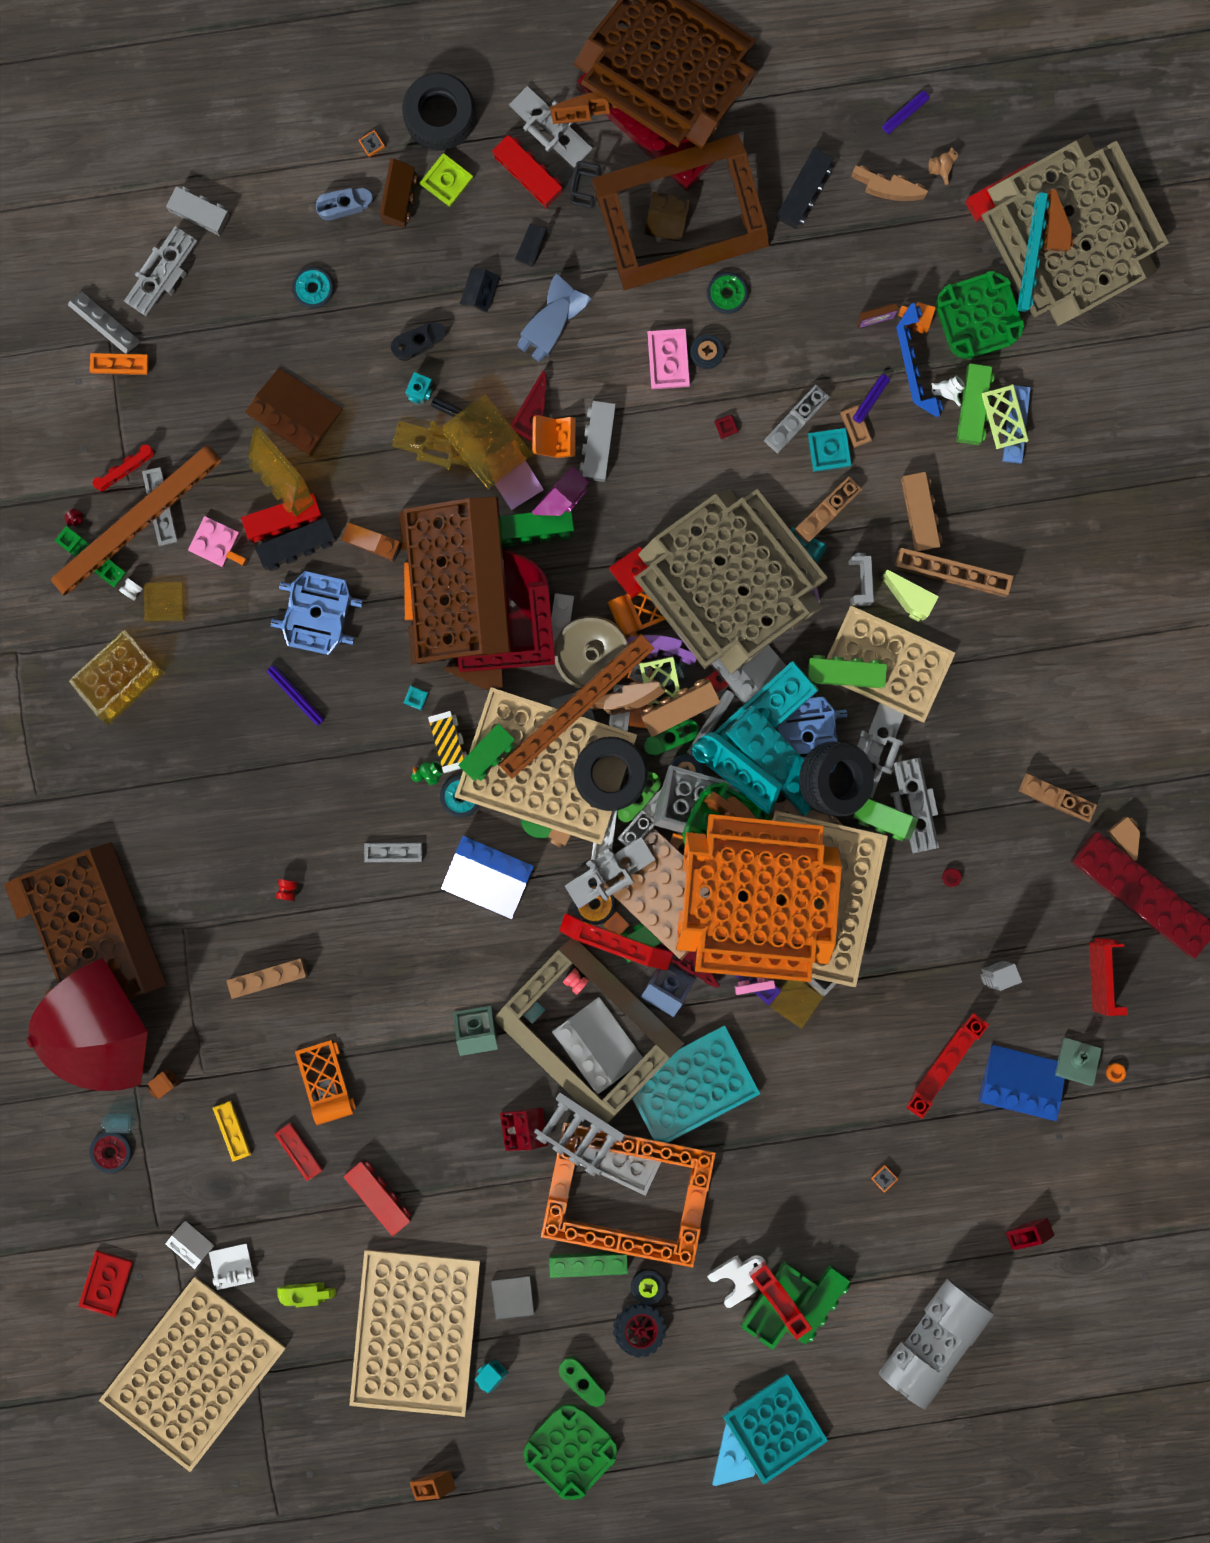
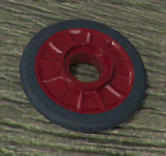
M106 1131L97 1135L89 1149L92 1164L104 1173H117L123 1170L128 1165L132 1153L131 1145L127 1138L115 1131ZM107 1147L115 1149L114 1157L110 1158L105 1154Z

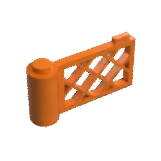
M642 592L638 594L644 597L641 607L634 605L628 594L607 602L617 626L621 628L627 638L638 636V631L666 620L664 616L655 614L656 606L653 612L643 609L646 599L650 600L647 594H642ZM641 611L652 615L650 621L643 625L639 619Z
M329 1040L295 1051L315 1124L321 1125L354 1114V1110L357 1108L354 1098L350 1099L337 1058V1054H340L337 1043ZM329 1045L331 1054L328 1059L318 1055L322 1047ZM309 1052L314 1055L310 1065L302 1062L300 1054ZM316 1057L326 1061L321 1072L312 1067ZM328 1063L336 1067V1073L333 1078L324 1074ZM310 1069L319 1073L315 1084L307 1079ZM322 1075L332 1080L327 1090L317 1086ZM333 1082L341 1085L343 1093L334 1095L329 1092ZM315 1088L324 1091L325 1094L322 1100L314 1102L312 1094Z

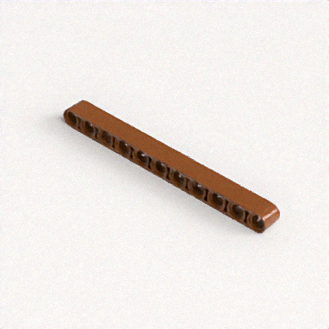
M210 445L203 447L52 577L51 582L63 596L70 593L216 468L222 459Z

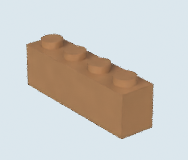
M926 472L903 476L901 483L914 549L920 553L939 549L940 544H942V536L940 532H937L936 525H939L937 514L933 512L935 500L929 491V488H931L930 477L926 476Z
M701 679L694 683L695 686L689 689L687 687L677 692V695L671 698L667 696L661 699L660 703L655 706L649 705L645 707L640 715L651 737L721 703L709 679Z
M304 958L226 981L231 999L308 977Z

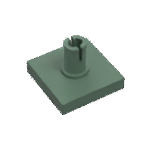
M1063 1038L1055 1076L1093 1086L1102 1048Z

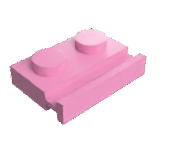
M757 978V982L750 983L749 980L738 981V985L734 986L735 993L739 995L774 989L775 984L772 979Z

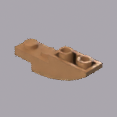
M856 165L851 175L852 178L867 184L866 193L884 199L916 201L924 199L928 192L923 185L919 183L913 184L902 175H893L891 181H889L886 176L882 174L876 175L870 172L869 168L862 165L860 167Z
M850 477L846 478L794 531L808 544L862 489Z
M654 680L648 681L645 684L633 682L623 686L622 693L611 692L609 695L602 696L590 708L592 710L604 709L610 716L627 713L641 708L665 693V687L660 682Z
M1025 774L1018 790L1034 800L1086 822L1091 821L1097 807L1096 804L1029 774Z

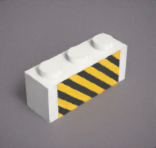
M448 711L428 717L443 772L448 773L461 769L458 765L467 756L466 751L462 752L461 744H464L461 733L457 734L455 726L459 724L456 714L452 715V712Z

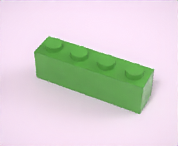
M969 364L967 366L956 442L979 445L982 440H985L986 429L983 428L984 422L988 421L982 393L989 392L990 384H993L994 373H992V367L977 364ZM992 395L987 396V397H988V400H989V403H990V401H991V396H992Z
M813 655V658L808 660L807 677L812 683L883 689L886 684L887 664H882V660H871V663L863 662V659L852 658V661H844V657H832V660L825 659V656Z

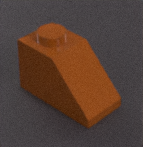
M169 1068L148 1083V1090L153 1097L157 1096L160 1099L181 1083Z
M450 1470L436 1472L409 1482L416 1501L440 1499L456 1489Z

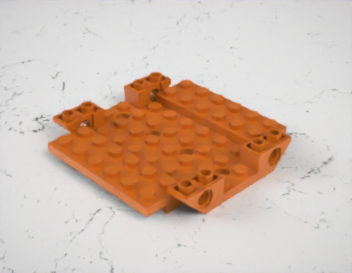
M709 814L707 838L706 834L686 832L683 872H686L683 910L679 911L676 950L692 952L697 950L695 972L811 982L813 963L829 964L836 944L842 865L838 848L822 845L824 826ZM702 887H706L709 890L707 898L700 896V889ZM740 891L747 893L748 897L745 902H741L738 899ZM780 894L785 897V903L782 906L776 902V898ZM817 898L823 901L821 909H817L814 906V901Z

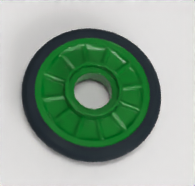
M731 272L720 273L709 282L707 299L716 311L725 314L739 311L747 302L748 287L739 275ZM725 288H730L733 291V295L730 298H725L722 295V291Z

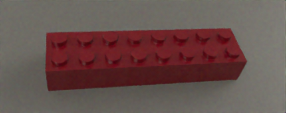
M586 73L577 81V89L583 95L592 93L591 90L581 84ZM618 108L610 109V114H605L652 160L697 146L685 137L679 147H677ZM713 163L673 174L670 177L687 192Z
M1093 832L1070 861L1071 864L1189 958L1196 959L1210 941V921L1100 833Z

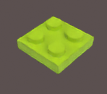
M443 153L421 180L420 185L448 207H451L472 181L473 176Z

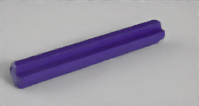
M272 665L268 668L267 673L316 725H320L324 721L322 715L276 666Z

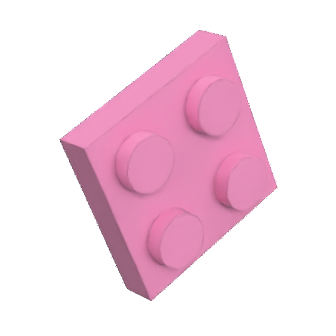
M204 516L188 551L224 567L228 559L226 555L228 551H232L240 533Z

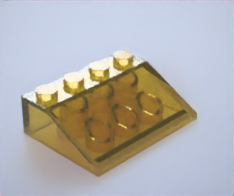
M486 394L454 416L441 428L443 434L488 490L533 455Z
M256 425L248 452V458L251 462L249 467L255 474L259 473L261 475L260 479L266 487L270 486L272 488L271 492L274 497L284 502L282 505L288 513L292 512L297 517L313 505L314 501L302 476L260 427Z
M124 629L68 682L96 716L109 725L152 686L164 672Z

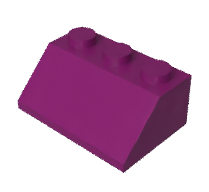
M572 466L545 495L532 513L534 515L561 516L565 511L569 513L587 491L585 487L589 481Z

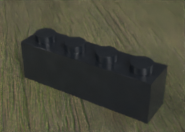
M813 148L776 217L777 220L794 229H797L798 225H803L807 218V215H805L808 208L812 209L816 198H814L816 192L820 193L825 185L824 177L826 175L830 176L834 165H832L834 158Z
M323 518L258 545L255 549L263 568L274 571L280 568V564L285 562L291 564L297 561L299 556L305 555L307 557L316 553V549L321 547L322 549H327L333 546V542H336L328 520Z

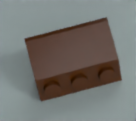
M390 158L379 214L383 224L405 228L406 222H410L411 211L408 210L409 205L414 202L415 193L412 192L413 185H417L418 174H416L413 166L394 158Z

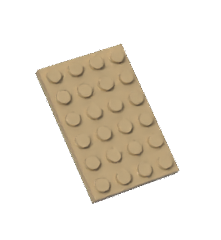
M850 606L826 659L832 660V657H844V661H852V658L863 659V662L871 663V660H882V664H887L885 688L841 686L924 723L955 652Z

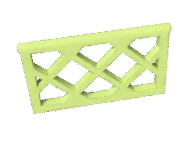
M1014 385L982 393L996 449L1028 442L1029 439ZM1011 390L1012 402L1003 397L1005 391ZM993 395L998 398L993 407L990 406L987 396ZM1000 401L1010 405L1005 414L996 409ZM1012 408L1016 409L1017 422L1008 417ZM994 413L1003 417L999 426H996L994 423ZM1006 420L1015 425L1011 433L1001 429ZM1018 427L1022 430L1023 438L1021 439L1013 436ZM999 432L1008 437L1007 441L1003 444H1000Z
M673 657L639 663L643 684L652 681L659 671L667 676L662 684L664 687L670 679L675 684L674 693L665 689V692L671 697L677 695L680 689ZM670 662L672 669L670 674L660 669L663 663ZM652 666L655 668L650 678L645 675L644 667ZM655 699L647 705H653L654 702L659 704L660 702Z

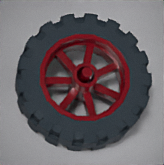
M643 1303L630 1304L628 1308H623L621 1314L618 1313L616 1316L617 1320L613 1324V1327H615L613 1336L617 1345L631 1356L647 1357L650 1353H655L658 1347L662 1346V1340L666 1337V1333H664L666 1324H664V1318L656 1309ZM638 1316H644L641 1324L638 1322ZM634 1319L635 1324L630 1326L629 1323ZM649 1319L652 1323V1326L644 1327L647 1320ZM627 1329L633 1330V1333L627 1336ZM648 1330H652L650 1337L646 1334ZM637 1335V1343L634 1344L630 1340ZM644 1336L647 1341L641 1343V1337Z

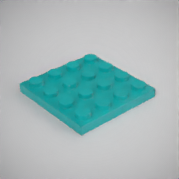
M788 1374L783 1375L722 1416L762 1484H766L828 1442Z

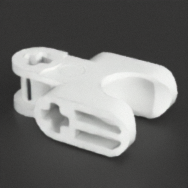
M737 1255L708 1273L707 1277L712 1282L722 1278H729L735 1283L733 1292L727 1295L724 1300L727 1308L733 1307L758 1290L749 1272L753 1270L754 1263L759 1265L765 1261L762 1256L754 1255L742 1262Z

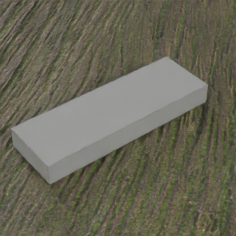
M364 843V862H422V843Z

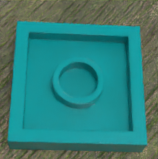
M846 428L807 434L813 472L851 467Z

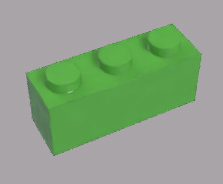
M870 798L861 809L855 812L853 817L859 820L858 824L869 827V825L875 826V831L883 834L890 832L893 834L892 838L900 841L911 839L919 819Z

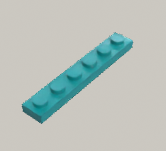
M1040 192L1035 195L1017 311H1028L1029 307L1031 308L1033 305L1034 297L1031 294L1032 288H1035L1037 277L1034 275L1035 269H1038L1040 263L1038 251L1041 250L1043 244L1041 232L1046 226L1044 213L1049 207L1048 193Z

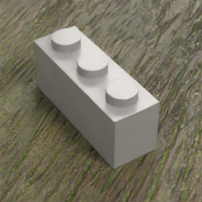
M175 187L166 205L169 212L218 236H221L230 218L226 207L218 203L216 205L211 204L208 198L202 195L197 197L186 187H182V189Z

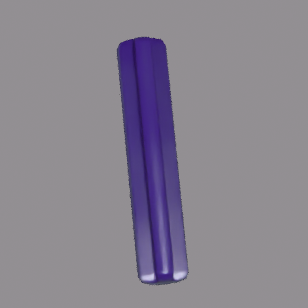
M921 91L883 124L882 129L885 133L890 134L928 101L929 95L925 91Z
M882 374L854 414V421L859 424L863 422L890 382L888 376Z

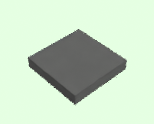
M530 1275L491 1281L496 1320L534 1315Z

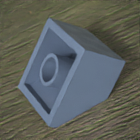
M669 964L668 970L657 969L641 998L674 1017L687 997L695 979Z

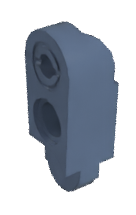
M364 188L334 191L319 196L316 202V211L323 220H334L364 211L363 209H367L372 204L373 197L371 192ZM344 199L350 200L348 206H342L341 202ZM327 205L331 207V209L324 210Z

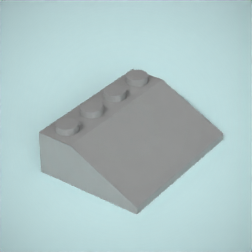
M769 645L763 648L762 653L732 675L722 664L720 658L711 664L713 669L716 670L743 704L747 703L786 667Z
M670 765L656 804L653 825L683 833L684 826L702 790L713 783H729L725 780ZM729 784V786H728L729 788H731V789L735 790L736 792L740 793L736 788H734L731 784Z
M600 997L552 1030V1033L597 1095L635 1067L643 1058Z

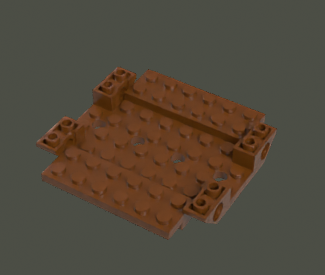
M618 0L587 39L574 62V66L586 73L581 82L583 86L675 146L679 147L686 137V139L703 149L720 126L726 112L738 96L741 97L760 71V69L744 59L755 45L756 39L696 0ZM623 23L627 25L628 28L623 29L618 24ZM651 45H658L660 49H653ZM688 65L692 70H685L683 66ZM720 86L724 91H717L715 87Z

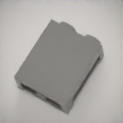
M856 553L848 563L849 565H860L861 595H854L850 599V605L853 607L870 606L874 602L871 556H866V553Z

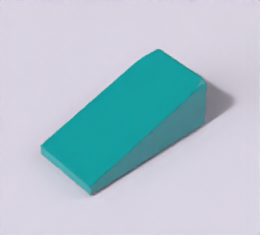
M792 527L790 531L812 559L818 563L827 548L826 545L815 538L807 544L794 531L795 528Z

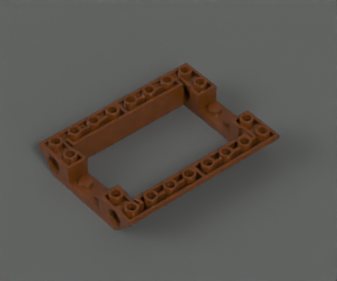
M739 134L708 142L703 149L695 146L591 178L614 252L613 256L623 291L769 246L766 223L748 157ZM727 158L729 176L733 179L742 212L740 214L742 223L746 227L747 233L638 266L617 192Z

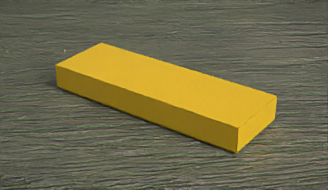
M232 1100L213 1107L232 1161L234 1162L251 1155Z

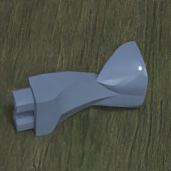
M555 274L550 283L547 306L535 315L520 333L521 338L517 347L523 352H526L530 345L535 347L536 350L531 356L540 363L546 356L549 357L554 350L566 320L580 313L591 302L592 298L574 290L558 274Z

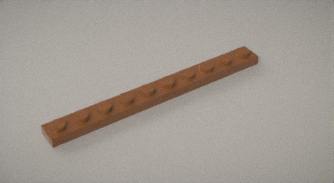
M642 634L637 636L499 762L498 765L513 779L655 648Z

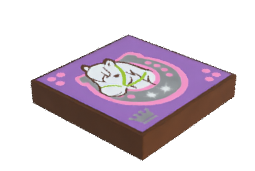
M897 303L860 313L856 321L857 328L895 318L899 310Z

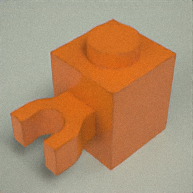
M917 302L916 306L920 305L922 317H919V322L909 324L908 328H911L913 332L918 334L927 333L936 307ZM902 306L898 316L903 317L908 307Z

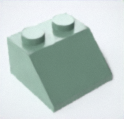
M491 1006L453 1012L456 1043L460 1056L498 1050Z

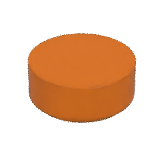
M1111 1063L1106 1068V1076L1110 1081L1121 1082L1126 1076V1069L1119 1063Z

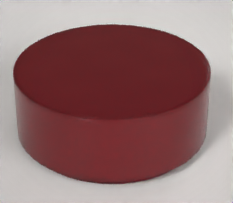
M948 868L942 874V882L948 887H956L961 882V873L955 868Z

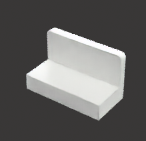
M186 1221L182 1223L166 1242L170 1249L194 1269L214 1247L209 1240Z

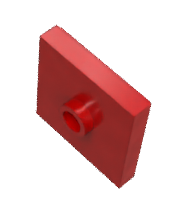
M638 547L609 567L610 572L631 599L643 591L635 580V576L648 568L638 556L642 551L641 547Z

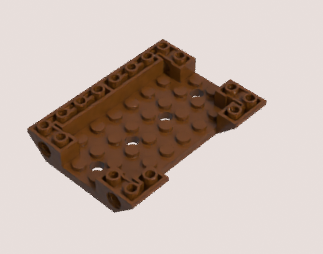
M498 497L466 498L403 509L399 513L401 549L408 552L413 625L408 627L411 665L445 661V659L466 656H486L511 652ZM441 518L443 525L441 528H438L437 522ZM442 557H445L446 564L442 567L440 561ZM446 595L449 597L447 605L444 604V597ZM449 634H451L453 638L450 644L447 642V636Z
M112 842L85 850L19 876L4 884L17 920L32 915L58 984L82 967L104 958L128 1000L167 985ZM60 875L66 879V883L62 887L56 883V879ZM74 911L80 915V919L76 923L70 920V914ZM88 947L94 952L93 957L90 959L84 956V950ZM50 989V990H48V991H45L46 995H47L52 989Z

